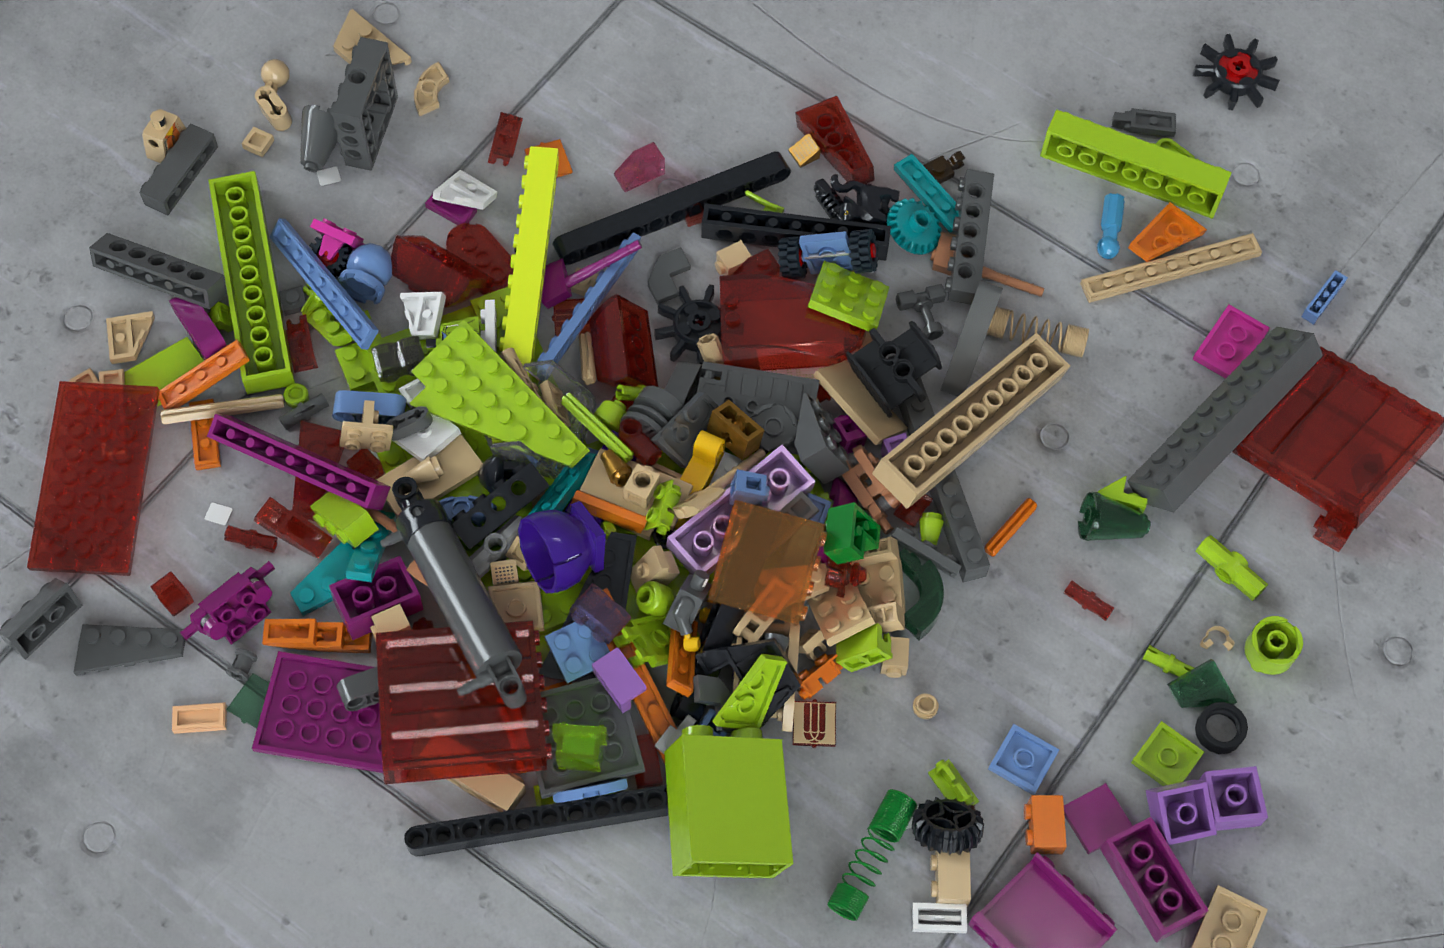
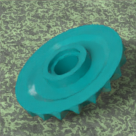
M904 198L901 201H897L890 208L887 216V226H891L890 234L901 248L913 254L924 255L932 252L938 246L940 233L943 228L939 226L940 220L935 218V212L929 210V205L924 206L922 200L916 202L914 198L909 200Z

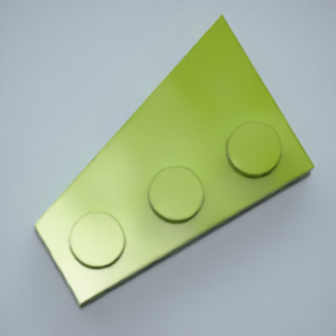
M761 654L712 722L717 727L736 729L751 727L760 729L787 661L782 656Z

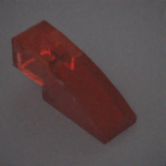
M269 497L253 520L283 541L317 559L333 539L293 509L291 511L271 497Z

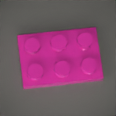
M1229 304L1194 354L1192 360L1226 379L1256 346L1263 341L1270 327Z

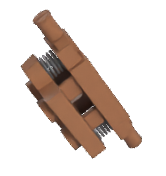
M860 444L852 449L854 454L852 453V455L848 456L849 459L846 461L850 470L842 474V476L864 509L869 512L873 519H877V523L886 535L892 532L894 528L886 519L888 515L885 509L887 510L889 507L895 509L901 502L872 474L880 459L876 458L872 452L868 453ZM868 478H870V480L872 481V484L869 486L868 483L865 481Z

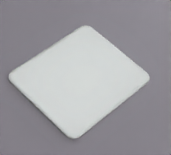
M337 167L317 171L320 186L341 181Z
M211 503L204 519L226 525L232 508Z

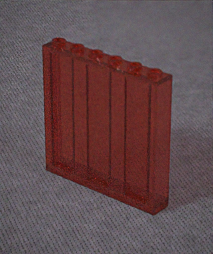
M1320 346L1323 356L1240 442L1232 453L1357 530L1440 437L1444 430V417L1438 412L1431 411L1421 405L1417 400L1400 393L1396 388L1381 382L1374 375H1369L1355 364L1345 361L1334 352Z
M533 620L505 622L522 654V661L515 670L522 681L527 699L519 708L507 707L494 683L469 694L459 696L457 689L476 677L450 627L376 633L384 785L547 770V760L552 759L551 743L546 744L545 736H550L549 721L543 720V713H547L546 697H541L540 690H545L544 675L538 674V668H542L541 652H536V646H540L539 630H534ZM513 689L508 694H514L518 689Z

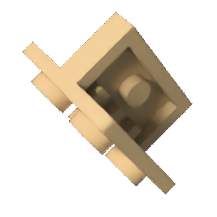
M364 400L361 423L342 422L340 447H345L348 450L370 449L373 452L390 450L393 425L378 424L379 411L374 410L375 401Z

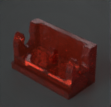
M503 112L500 113L487 163L494 164L496 159L500 158L504 160L503 166L509 164L510 158H513L523 118Z
M306 314L299 316L300 323L292 324L290 319L286 321L288 329L286 334L294 373L318 368L311 329Z

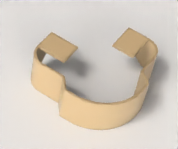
M1213 626L1208 629L1206 636L1200 642L1201 647L1208 649L1214 643L1211 639H1208L1205 643L1203 640L1207 638L1210 631L1218 630L1226 635L1227 641L1223 645L1228 651L1235 645L1234 641L1229 637V631L1221 626Z

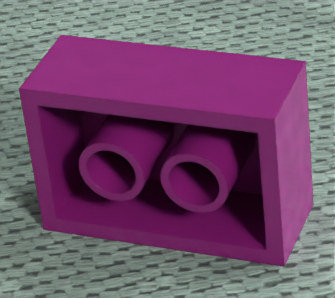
M401 556L379 564L372 582L345 578L329 585L333 602L352 640L371 633L370 627L374 625L371 616L395 605H401L406 617L423 610L420 593L409 572L406 570L407 568Z

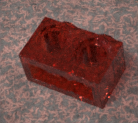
M1342 490L1336 498L1331 496L1324 507L1328 512L1325 516L1320 514L1313 525L1317 529L1313 538L1340 552L1365 511L1367 504ZM1339 508L1345 509L1347 513L1342 512ZM1328 526L1333 527L1336 532L1331 531Z

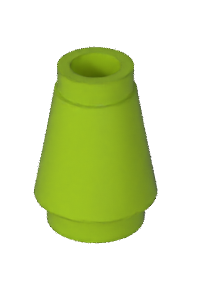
M934 512L922 513V518L919 519L921 542L926 540L937 546L944 524L942 515Z

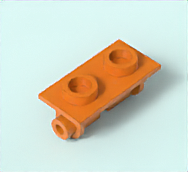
M825 653L814 661L815 666L810 670L804 669L797 674L802 681L798 694L803 700L806 698L810 699L823 688L818 680L820 677L825 684H828L841 674L840 670L843 667L837 664L836 661H833L838 656L837 654L827 655Z

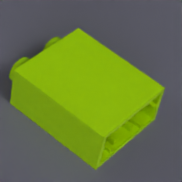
M694 725L682 729V735L664 751L673 876L774 878L793 865L782 739L763 738L761 729L751 727L734 730L731 732V737L714 736L713 728L707 725Z

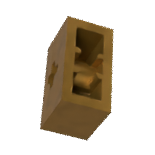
M730 400L712 411L707 427L709 433L725 439V447L742 461L759 449L765 431Z

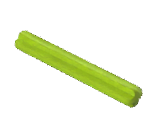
M567 393L561 398V404L608 449H612L625 463L633 459L634 452L572 393Z

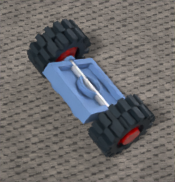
M872 229L852 231L850 233L851 238H848L846 231L781 238L779 241L780 245H778V263L780 264L779 269L782 272V277H784V280L804 279L807 274L806 268H809L811 274H819L824 260L836 263L847 270H853L857 274L875 272L878 267V249L876 247L877 241H875L874 231Z

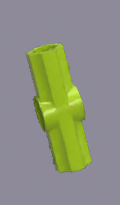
M1212 535L1207 536L1197 547L1195 552L1215 568V573L1220 580L1226 584H1233L1252 601L1268 586L1262 578L1248 567L1247 560L1236 551L1230 552Z

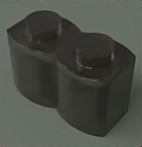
M419 336L403 338L395 343H385L371 349L380 382L391 383L404 375L415 376L411 371L425 358Z

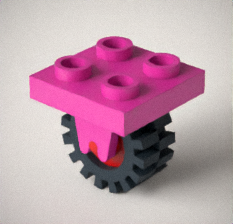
M314 218L310 227L321 234L322 238L316 237L314 239L316 243L313 244L311 242L309 246L312 247V251L335 278L336 276L339 277L341 272L347 267L351 251L361 245H365L363 243L364 239L358 236L357 233L347 228L342 229L323 218L322 222Z

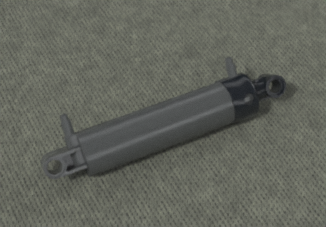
M401 477L397 479L392 486L393 495L402 510L396 519L397 532L386 536L380 543L385 548L401 540L405 542L476 678L457 689L459 696L469 694L494 683L507 707H521L526 702L527 694L515 669L519 667L522 661V654L459 540L450 518L438 500L423 498L413 478ZM518 689L514 694H508L509 691Z

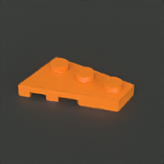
M1169 202L1130 243L1128 249L1148 262L1204 235L1207 229Z

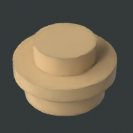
M920 694L914 699L913 711L919 718L930 719L938 712L939 704L934 696Z

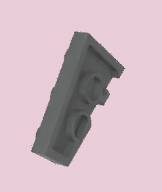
M698 392L651 441L680 468H686L693 456V446L701 430L707 431L711 413L719 405L705 392Z

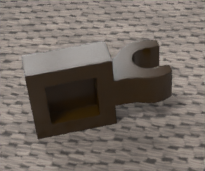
M958 151L948 160L942 155L923 166L941 184L954 177L955 172L953 170L964 166L962 160L965 157L961 151Z

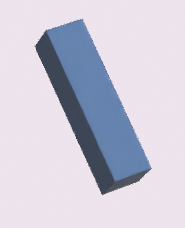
M1335 270L1307 306L1301 317L1314 325L1344 286L1348 277Z

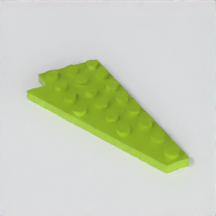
M465 320L411 371L425 385V388L410 402L414 408L419 406L427 407L431 415L573 468L590 451Z

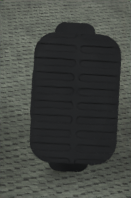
M913 321L909 322L910 329L893 341L885 342L878 331L873 328L869 331L872 342L853 355L849 351L846 352L847 360L853 372L861 380L862 384L888 418L893 416L891 411L913 395L920 402H923L926 397L916 380L934 367L938 370L942 369L935 347ZM891 353L896 354L893 358L886 359L887 355ZM909 371L908 375L903 377L899 376L901 372Z

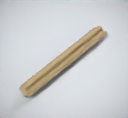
M282 394L165 409L161 410L160 415L162 424L214 418L215 414L229 416L279 409L284 407V398Z

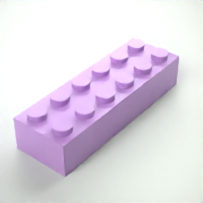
M780 445L749 471L767 475L766 486L770 487L768 500L763 501L761 505L776 512H779L801 491L807 495L812 491L815 480L783 445ZM730 487L714 503L693 516L667 537L666 547L692 575H694L696 570H703L710 575L727 561L726 558L736 550L754 506L736 502L734 505L729 504Z

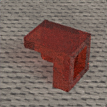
M368 449L359 450L346 461L348 468L375 480L384 475L381 462Z
M925 494L908 509L900 503L893 515L914 528L922 513L931 504L933 499Z
M172 571L150 586L155 596L172 616H176L194 602L188 590Z

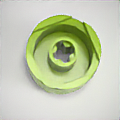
M1266 617L1253 628L1246 639L1244 648L1246 658L1251 664V668L1256 672L1269 675L1281 674L1287 671L1300 655L1303 648V637L1300 630L1290 624L1284 617Z

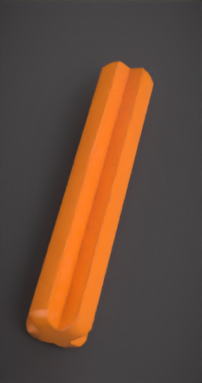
M1027 498L988 541L984 548L985 552L992 557L995 556L1036 510L1037 503L1031 498Z

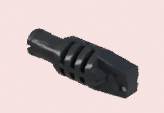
M823 178L817 180L814 186L816 199L830 219L841 220L839 214L835 213L833 209L841 206L843 200Z

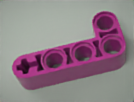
M177 297L168 300L177 318L201 352L204 361L227 346L219 330L202 306Z

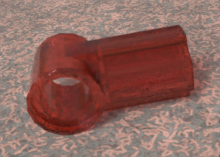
M632 418L624 419L620 423L618 438L634 452V456L644 466L651 467L656 464L662 456V450L642 432L641 423Z

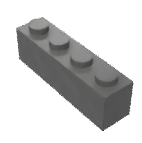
M191 123L186 130L180 133L178 141L173 147L169 148L164 160L155 167L149 180L143 183L139 193L144 205L167 216L170 214L218 148L213 133Z

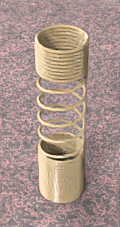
M997 306L987 336L1002 339L1007 321L1011 315L1009 339L1012 341L1024 316L1023 344L1029 335L1035 319V333H1037L1038 317L1035 316L1032 319L1024 338L1026 314L1023 313L1012 335L1013 310L1010 311L1009 309ZM1047 319L1039 336L1041 337L1048 322L1046 342L1051 346L1060 325L1058 352L1082 358L1087 344L1089 328L1068 324L1061 345L1062 322L1060 321L1057 324L1049 342L1050 320Z

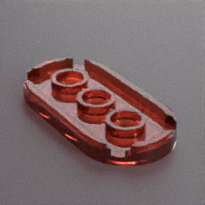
M462 223L451 229L446 241L447 254L481 294L486 295L508 287L509 274L513 275L514 271L511 268V255L495 237L480 224Z

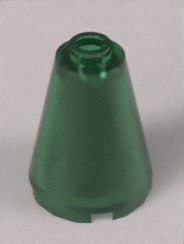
M1098 492L1087 493L1080 507L1079 513H1083V522L1078 521V534L1080 539L1086 541L1143 538L1145 534L1149 533L1151 522L1145 513Z

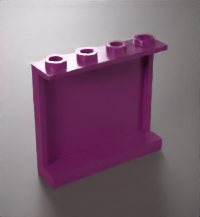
M1038 852L981 911H978L971 918L968 924L991 948H1101L1117 931L1111 917L1105 913L1101 914L1094 907L1095 904L1089 896L1079 893L1074 888L1073 881L1068 876L1061 875L1054 868V863L1048 857L1041 856Z

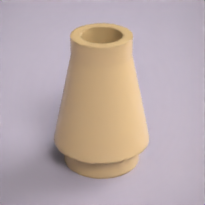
M428 456L411 470L405 472L406 477L413 478L417 484L440 479V475L445 474L437 456Z

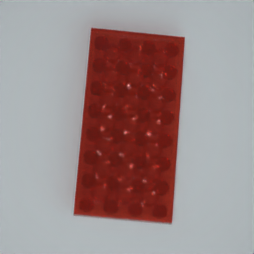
M59 382L27 568L30 571L131 576L160 390L158 387Z

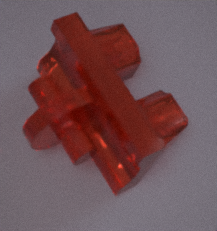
M828 557L826 567L839 571L828 569L824 586L837 588L836 596L844 598L845 587L849 582L852 586H858L866 580L867 571L859 563L851 565V561L837 565Z

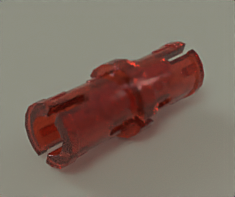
M231 525L227 526L224 534L225 541L245 545V548L248 549L259 548L273 553L278 543L276 542L278 540L277 537L257 533V530L254 529L249 531Z
M1071 580L1063 592L1064 595L1082 605V609L1090 610L1104 621L1108 619L1114 610V607L1095 596V592H1089L1073 580Z

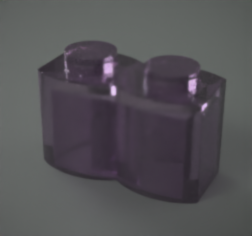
M593 583L569 609L572 613V619L577 624L589 627L593 638L600 643L605 642L606 644H609L632 618L625 609L612 601L601 588Z

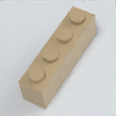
M439 731L435 733L419 756L422 765L498 812L515 810L526 794L525 784H523L524 780L514 773L508 775L502 771V767L497 762L491 759L487 762L480 757L481 754L474 748L461 746L458 744L459 740L449 733L444 735Z

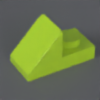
M1124 476L1100 489L1094 499L1093 506L1142 517L1148 499L1136 493H1123L1127 476Z

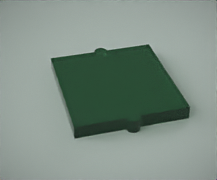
M252 673L226 710L240 718L243 724L248 723L257 729L270 681L267 682Z

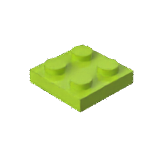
M1161 721L1131 763L1162 786L1183 782L1202 757L1204 751Z

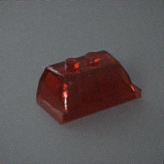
M397 235L393 243L391 254L392 275L406 283L408 289L413 292H443L446 296L445 308L455 307L468 301L482 288H491L495 280L423 235Z
M615 294L605 301L590 319L591 344L594 353L597 381L616 388L618 385L637 387L639 384L646 387H658L648 311Z

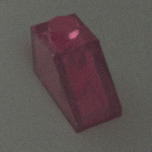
M652 142L634 150L614 172V177L623 191L627 192L664 175L665 158L656 144Z

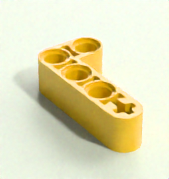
M704 430L699 432L693 446V456L680 480L693 485L690 494L704 490L710 485L725 453V439ZM692 517L678 519L674 529L677 530Z

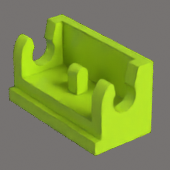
M876 623L836 643V654L838 655L836 663L848 671L854 672L893 658L890 634L886 633L882 638V626Z

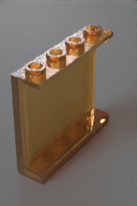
M735 500L707 602L719 603L789 622L794 626L799 625L800 621L804 622L808 607L804 606L806 596L811 597L814 587V581H810L812 572L818 571L821 560L817 553L819 546L824 547L827 538V532L823 531L825 524Z

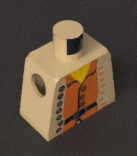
M158 109L151 113V120L143 130L142 136L147 158L161 163L166 157L169 148L175 145L180 133L186 130V127L177 115Z

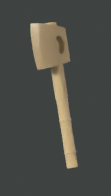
M759 449L706 489L694 492L673 507L677 518L682 519L695 516L710 506L725 493L726 490L724 488L731 483L737 469L749 470L766 457V452L763 449Z

